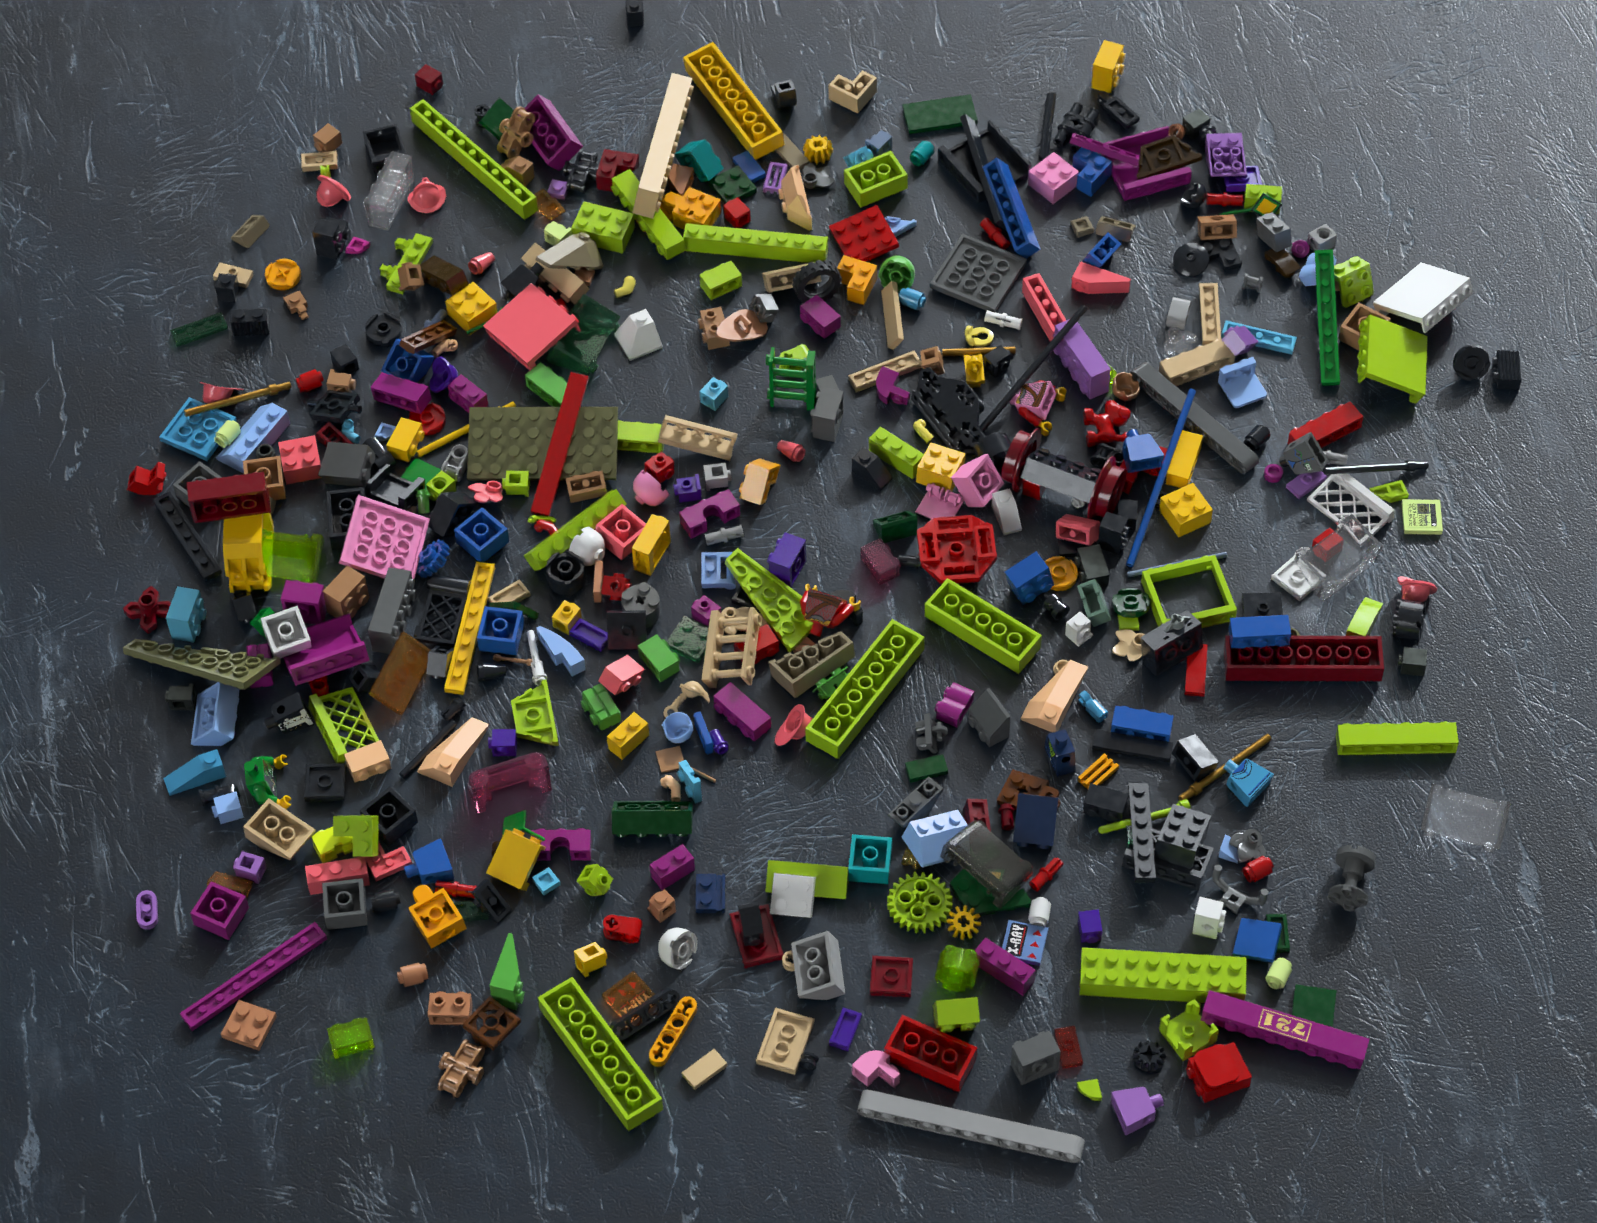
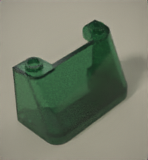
M583 294L569 312V315L573 314L579 320L578 325L581 331L579 332L572 328L549 349L544 360L552 365L589 375L590 373L594 374L599 366L597 364V357L611 332L615 333L619 328L620 324L618 321L621 316Z

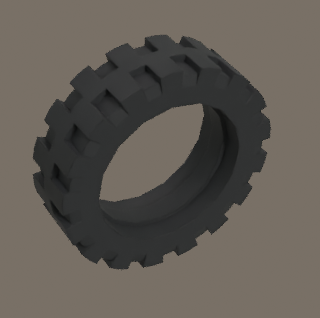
M817 260L814 263L810 262L807 266L801 267V270L796 272V277H793L792 284L798 299L803 303L815 295H818L823 301H827L826 299H831L835 293H838L839 287L842 286V277L834 263H829L827 260ZM821 275L830 276L823 286L816 289H805L806 284L811 279Z

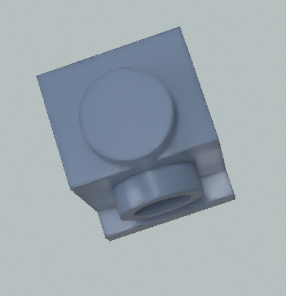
M880 130L870 140H865V146L871 150L873 157H877L892 149V136L888 132Z

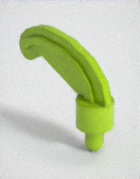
M532 515L528 518V523L531 524L540 519L553 523L556 522L555 518L549 516Z

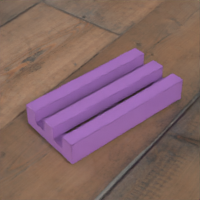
M770 162L763 186L764 193L770 191L771 194H774V192L778 194V189H781V180L786 175L788 164ZM776 167L772 185L769 186L773 168ZM780 168H783L778 187H776Z

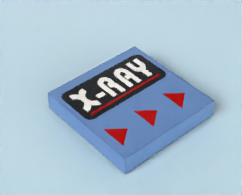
M1008 920L1002 948L1024 963L1040 966L1048 928Z

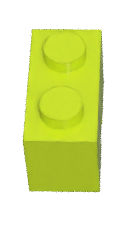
M333 827L320 830L311 836L313 846L322 863L336 859L337 854L341 852L348 854L353 851V836H333Z

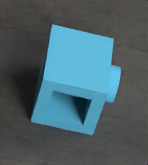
M714 377L700 390V403L714 411L728 398V385Z

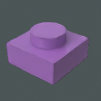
M552 179L547 196L565 200L568 193L566 189L567 182Z

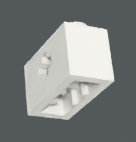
M1199 897L1192 934L1216 939L1218 932L1222 933L1226 914V911L1222 910L1224 902Z

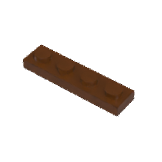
M441 320L401 339L399 346L408 353L415 354L455 335L457 328Z

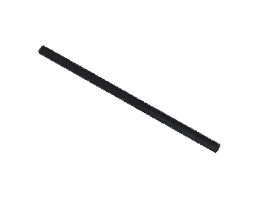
M1084 305L1080 306L982 422L979 428L983 433L1087 311Z

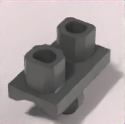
M930 713L924 714V720L915 722L917 733H925L924 737L916 739V744L919 750L929 749L932 754L938 753L937 741L943 740L942 737L948 734V729L942 726L941 722L931 720Z

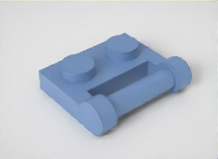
M701 552L702 588H726L728 590L736 588L734 576L727 566L726 579H721V561H725L733 552Z

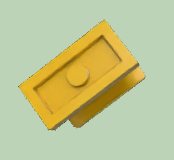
M514 828L513 831L506 829L486 873L516 888L527 891L530 885L527 883L540 851L545 850L546 847L541 845L542 841L531 836L530 839L524 837V832Z

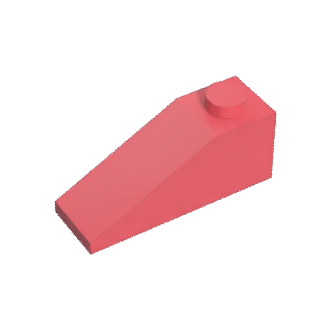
M1080 262L1072 276L1071 288L1086 294L1129 293L1131 279Z

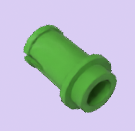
M426 489L417 490L416 497H418V513L420 514L430 513L429 496L431 494Z

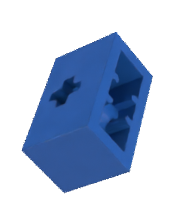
M1107 233L1082 262L1101 268L1116 252L1121 243L1110 233Z

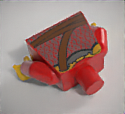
M809 584L805 585L806 591L799 602L804 619L813 623L810 634L818 637L821 636L823 627L834 629L853 611H857L861 607V601L859 600L857 603H854V597H850L849 604H847V601L842 598L818 591L816 585L813 589H810Z

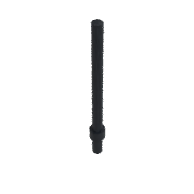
M1410 460L1405 461V463L1324 467L1323 473L1324 475L1400 470L1414 472L1417 469H1428L1429 464L1427 461L1415 462Z

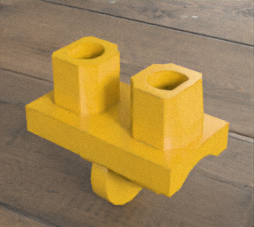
M982 354L976 356L964 355L966 383L971 388H977L981 384H985Z

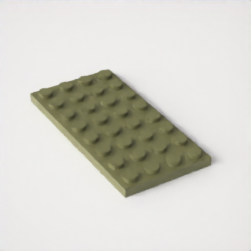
M470 407L468 481H502V478H506V471H529L530 481L540 480L560 407ZM618 407L580 408L560 480H566V478L571 476L584 475L593 471H603L604 480H617Z

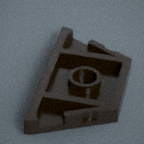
M1175 135L1143 145L1140 150L1137 180L1167 173L1202 161V155L1192 151L1189 145L1181 142Z

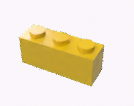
M1182 430L1166 474L1167 485L1179 488L1189 485L1202 447L1203 435Z

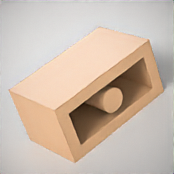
M381 740L344 754L346 765L354 782L364 781L373 775L382 774L391 769L390 759Z

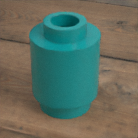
M921 141L911 152L910 161L916 166L924 165L935 153L933 144L929 141Z

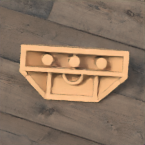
M795 165L781 180V189H778L779 199H783L781 203L782 211L786 213L789 221L807 230H812V217L799 165Z

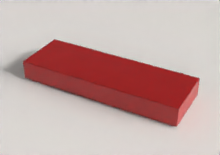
M1203 644L1202 649L1187 657L1185 695L1204 697L1207 644Z

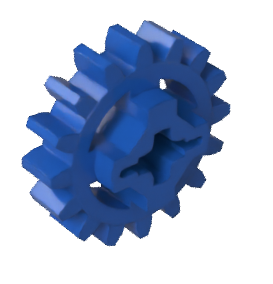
M439 539L437 542L433 541L432 544H428L427 548L418 555L420 559L416 573L424 578L427 576L431 577L432 574L437 573V570L442 568L447 561L445 558L450 554L448 553L450 550L449 546Z

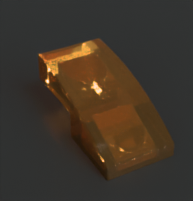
M544 188L534 194L537 198L538 211L550 221L565 213L566 210L557 199H552Z

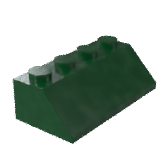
M614 801L612 834H617V837H627L629 834H637L638 837H647L649 834H656L658 837H666L668 834L685 837L688 834H692L693 801Z

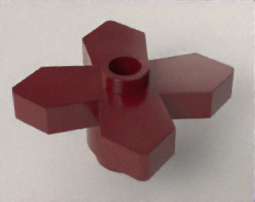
M150 586L143 592L138 602L128 603L123 607V611L130 619L141 618V629L150 634L157 628V617L166 618L171 602H159V592L153 586Z

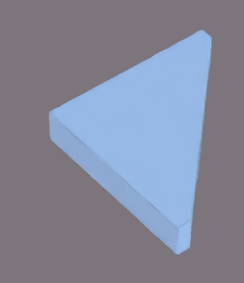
M887 216L885 218L895 237L915 227L917 223L914 219L907 221L897 217Z

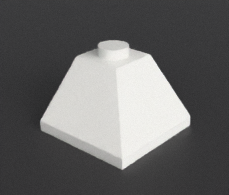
M646 309L629 315L614 333L629 361L663 348L654 321Z

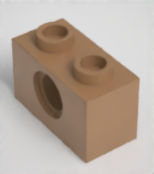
M1234 215L1198 217V235L1201 240L1237 238V220Z

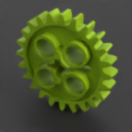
M914 872V877L906 874V880L900 877L899 884L893 883V889H889L890 896H887V909L890 910L889 916H894V923L900 921V928L906 925L908 932L911 928H914L915 933L919 929L926 933V928L934 931V925L940 928L941 921L946 923L947 916H950V909H952V895H950V888H946L945 882L939 884L940 877L933 880V874L925 877L924 872H922L921 876Z

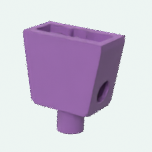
M1145 1087L1113 1091L1111 1094V1103L1125 1135L1153 1122L1156 1115L1155 1108L1164 1106L1161 1094L1149 1097Z

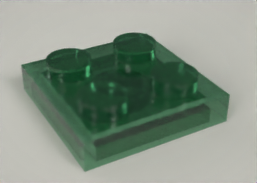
M684 615L666 641L669 649L699 663L706 651L709 626Z

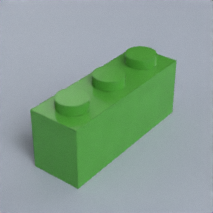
M540 362L525 374L526 386L552 407H561L567 382L563 377L556 375L549 366L546 367Z

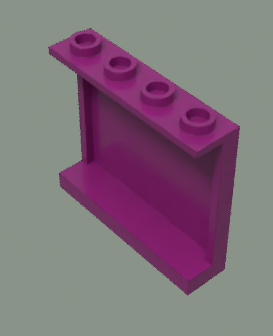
M1169 126L1126 136L1104 144L1139 155L1140 159L1141 146L1169 137ZM1101 154L1112 161L1111 175L1124 201L1191 183L1192 171L1190 167H1182L1167 173L1137 180L1138 164L1135 166Z
M349 613L307 627L311 648L283 657L295 686L370 661L364 641L361 642Z

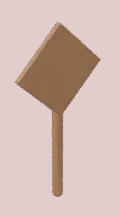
M680 746L656 751L661 773L679 769V762L684 761ZM692 768L695 774L713 783L716 782V779Z

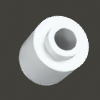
M1037 897L1031 901L1028 918L1030 924L1046 927V924H1048L1051 903L1046 898Z

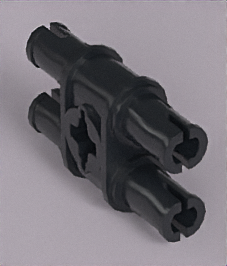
M1075 102L1071 110L1064 115L1062 123L1058 126V133L1053 140L1054 145L1061 147L1066 138H1071L1074 133L1089 138L1090 132L1095 128V121L1099 116V111L1091 108L1085 118L1079 115L1083 110V105ZM1070 144L1069 147L1075 153L1081 148L1074 144Z

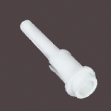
M533 630L527 631V637L532 657V682L539 686L542 680H547V675L544 674L543 662L539 658L535 633Z

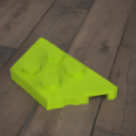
M545 679L533 690L530 688L523 695L511 700L516 733L518 738L559 746L547 680Z

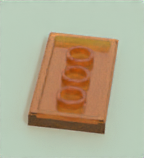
M406 632L400 633L369 695L398 715H402L427 668L430 649Z

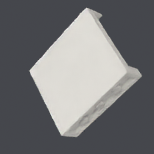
M1420 263L1376 299L1373 304L1375 311L1385 316L1392 313L1421 323L1423 332L1426 333L1474 292L1469 277Z

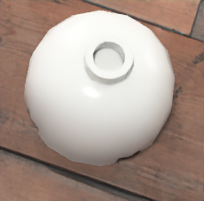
M586 527L581 530L583 533L580 536L576 535L569 551L580 556L584 566H591L595 564V560L603 559L605 555V541L599 532Z
M682 928L668 930L662 935L658 944V953L661 960L666 965L679 970L686 968L693 959L690 956L692 952L696 953L697 950L696 935Z

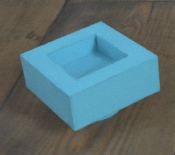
M549 867L532 877L534 884L543 895L560 886L559 879Z

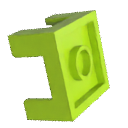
M1195 999L1186 1004L1185 1012L1171 1020L1169 1014L1160 1020L1159 1031L1182 1061L1217 1042L1219 1030L1214 1023L1209 1027L1204 1021L1200 1020V1005Z

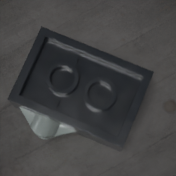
M1188 610L1181 614H1173L1169 621L1140 637L1143 664L1156 677L1203 648L1202 624Z

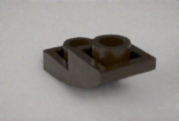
M1270 249L1264 252L1265 259L1273 263L1276 267V272L1285 278L1292 277L1301 271L1298 263L1285 249L1278 252Z

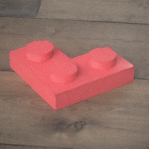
M379 843V856L365 857L375 881L403 870L405 866L412 864L404 846L385 854Z

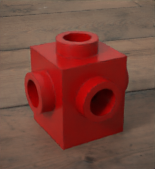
M661 451L645 462V472H648L661 484L674 475V461L670 456H666Z
M614 573L613 576L604 575L601 594L610 596V600L621 601L622 593L631 587L632 583H630V579L625 578V574Z

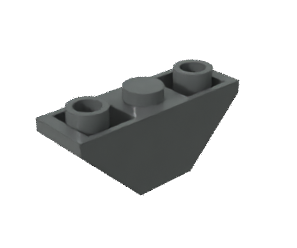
M928 777L896 806L888 816L902 828L907 827L909 822L924 819L941 795L943 787Z

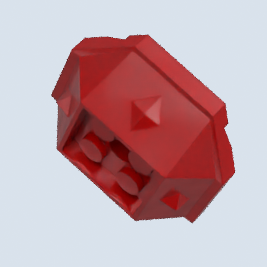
M973 515L933 518L917 530L920 566L941 585L947 578L955 583L980 582L997 560L993 525L988 522L985 523Z

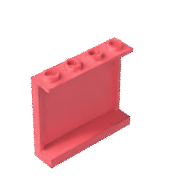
M532 283L483 325L488 335L529 371L536 366L535 361L572 328L579 332L581 331L578 325L579 320L573 314L569 315L563 305L558 306L552 296H546L545 291L540 286L536 287Z

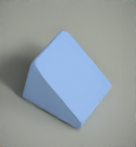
M1225 835L1218 858L1238 864L1237 848L1229 844L1231 837Z

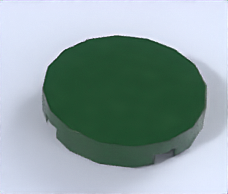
M1137 588L1121 589L1118 591V594H1114L1112 597V608L1118 615L1123 617H1140L1148 612L1150 598L1147 593L1144 594Z

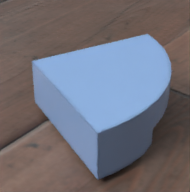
M381 422L374 437L377 441L389 440L396 426Z

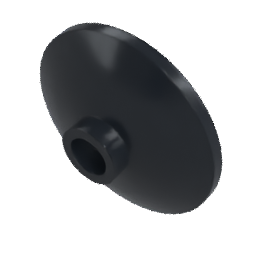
M1186 243L1176 250L1173 264L1180 274L1188 277L1197 276L1206 270L1209 264V254L1200 244ZM1189 255L1194 256L1192 259L1187 258Z

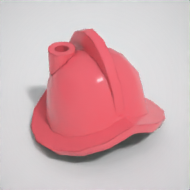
M324 175L317 177L321 181L317 190V200L320 205L331 207L342 199L347 202L350 200V193L339 182Z
M424 177L407 199L414 210L421 213H431L440 209L444 204L446 191L441 185H436L430 182L427 177Z
M1403 576L1398 577V583L1402 585L1401 599L1424 602L1430 594L1432 595L1437 592V587L1430 582L1413 580Z

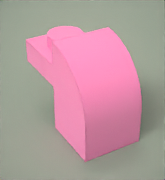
M883 1051L866 1052L852 1065V1075L867 1087L878 1076L893 1088L900 1083L899 1070L890 1064V1055Z

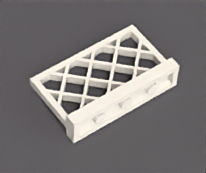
M1332 474L1307 498L1310 504L1363 545L1387 522L1390 523L1394 519V509L1349 474ZM1334 481L1339 485V490H1328V485ZM1339 494L1340 502H1328V495ZM1342 494L1352 495L1353 501H1342ZM1318 495H1326V502L1318 503L1314 499ZM1354 505V513L1342 512V506ZM1356 505H1365L1367 512H1356ZM1340 506V513L1332 514L1329 511V507ZM1368 516V524H1357L1356 517ZM1370 516H1379L1382 519L1379 523L1370 524ZM1354 517L1355 524L1346 525L1343 522V518ZM1368 528L1369 533L1363 538L1357 533V529Z

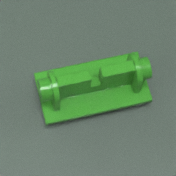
M848 666L843 669L838 667L830 673L832 677L827 680L825 677L816 683L817 687L812 692L814 693L818 690L819 698L827 700L836 690L833 685L838 687L849 674L845 672Z

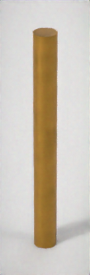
M997 347L942 349V356L986 355ZM1004 347L1012 354H1016L1015 347Z

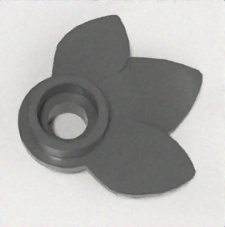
M808 163L803 168L804 176L802 177V182L805 188H826L835 182V179L829 177V166L815 168L812 163Z
M1248 829L1244 833H1236L1230 838L1229 844L1237 848L1240 863L1252 858L1255 860L1262 855L1266 857V850L1261 844L1262 836L1256 829Z

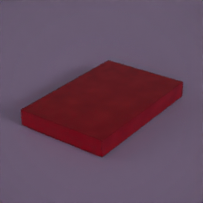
M768 904L759 906L764 931V942L756 946H744L739 926L738 911L729 913L745 968L781 960L784 955Z

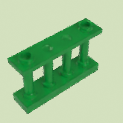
M771 347L770 354L766 355V365H769L770 388L767 391V399H770V407H774L775 398L803 400L807 403V410L815 409L816 351L808 350L807 358L794 359L775 357V347ZM775 364L803 367L804 371L776 368ZM776 376L803 378L804 382L777 380ZM776 387L803 389L805 392L776 391Z

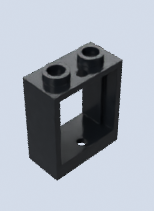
M397 124L363 132L364 143L374 174L409 166L407 153ZM396 140L399 151L374 157L371 145Z

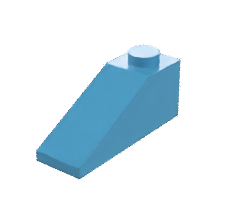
M216 749L196 756L163 779L169 796L224 778L226 774Z

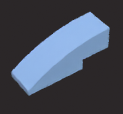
M541 626L537 627L538 639L556 666L563 663L571 676L585 670L584 658L568 641L551 630Z

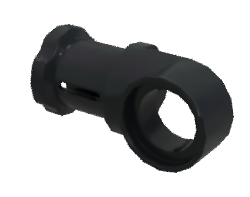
M217 784L210 789H199L203 806L214 802L213 798L233 792H237L238 799H240V792L236 785H227L219 788Z

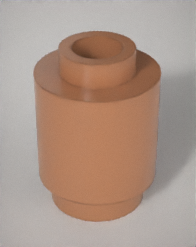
M418 962L400 967V972H397L399 984L408 987L423 983L424 980L428 979L425 963L419 964Z

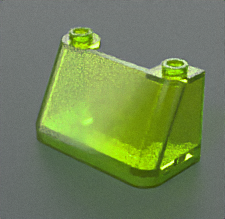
M262 529L263 563H265L268 577L300 580L305 583L316 582L324 548V537L320 534H312L311 538H309L307 534L302 536L269 532L266 529Z

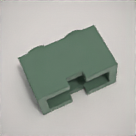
M1093 579L1077 585L1087 618L1091 620L1093 627L1111 621L1101 587L1097 581Z

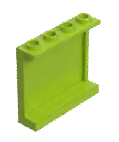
M1369 315L1359 325L1358 383H1361L1366 377L1410 393L1409 402L1416 404L1426 393L1427 336Z

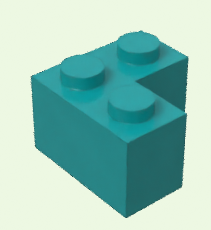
M706 139L689 142L674 154L680 165L694 168V172L700 182L709 181L724 169L721 165V160L715 155L711 144Z

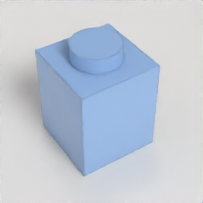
M237 792L213 798L215 806H212L215 818L219 817L220 824L244 818Z

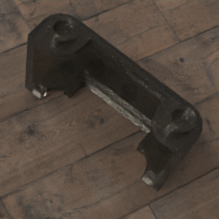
M973 820L943 845L940 855L946 863L954 860L953 864L955 866L961 865L987 888L986 893L988 895L992 893L995 897L993 904L999 909L1033 875L1031 863L1020 858L989 831L986 824L980 820Z

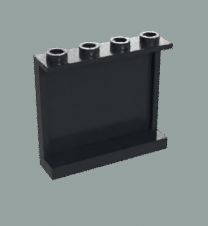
M989 120L987 129L979 133L988 162L998 158L1006 163L1015 184L1028 178L1029 170L1031 169L1030 161L1027 158L1025 159L1020 150L1011 144L1009 138L1000 132L998 126ZM965 140L950 149H947L945 145L938 147V160L979 204L987 200L968 141Z

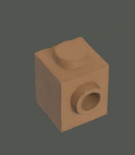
M329 123L313 135L314 146L319 152L334 151L342 144L341 132Z

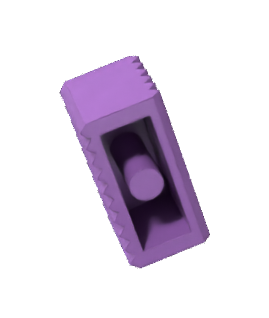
M1245 325L1234 328L1230 327L1224 333L1225 337L1222 339V342L1227 344V347H1229V350H1232L1231 353H1234L1235 356L1248 353L1259 342Z

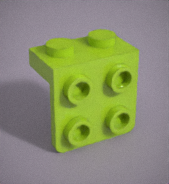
M1356 256L1334 266V279L1339 283L1343 307L1347 308L1374 294L1370 263Z

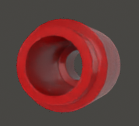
M316 369L299 375L295 380L300 392H308L321 387V382L324 381V378L320 371L317 372Z
M1262 855L1247 863L1242 868V871L1248 882H1257L1273 872L1272 868H1274V865L1269 857L1266 858Z

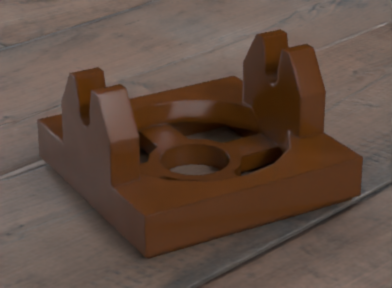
M489 996L462 1026L472 1035V1039L476 1044L480 1043L485 1048L488 1046L494 1051L521 1023V1019ZM491 1010L496 1011L495 1014L487 1015L486 1013H484ZM478 1018H481L484 1026L478 1031L476 1022ZM495 1018L497 1024L489 1027L486 1025V1020ZM499 1019H505L507 1023L506 1028L500 1025ZM489 1030H496L500 1033V1035L494 1037L484 1036Z

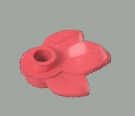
M488 481L487 485L475 483L468 486L469 490L476 493L474 496L476 502L487 503L491 500L497 503L503 499L502 485L497 481Z

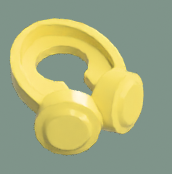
M969 325L966 327L965 338L970 346L984 347L993 342L994 335L991 330L983 327L973 328V326ZM980 333L988 335V338L985 340L972 337L978 336Z

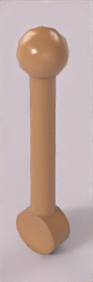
M495 654L493 657L494 661L499 662L503 660L525 663L528 666H531L532 662L530 658L524 660L502 657L499 654Z

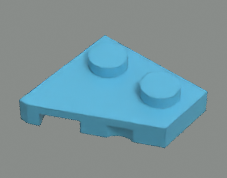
M686 760L679 762V771H677L680 782L684 781L687 796L689 798L692 797L694 803L702 801L701 781L699 777H694V770Z

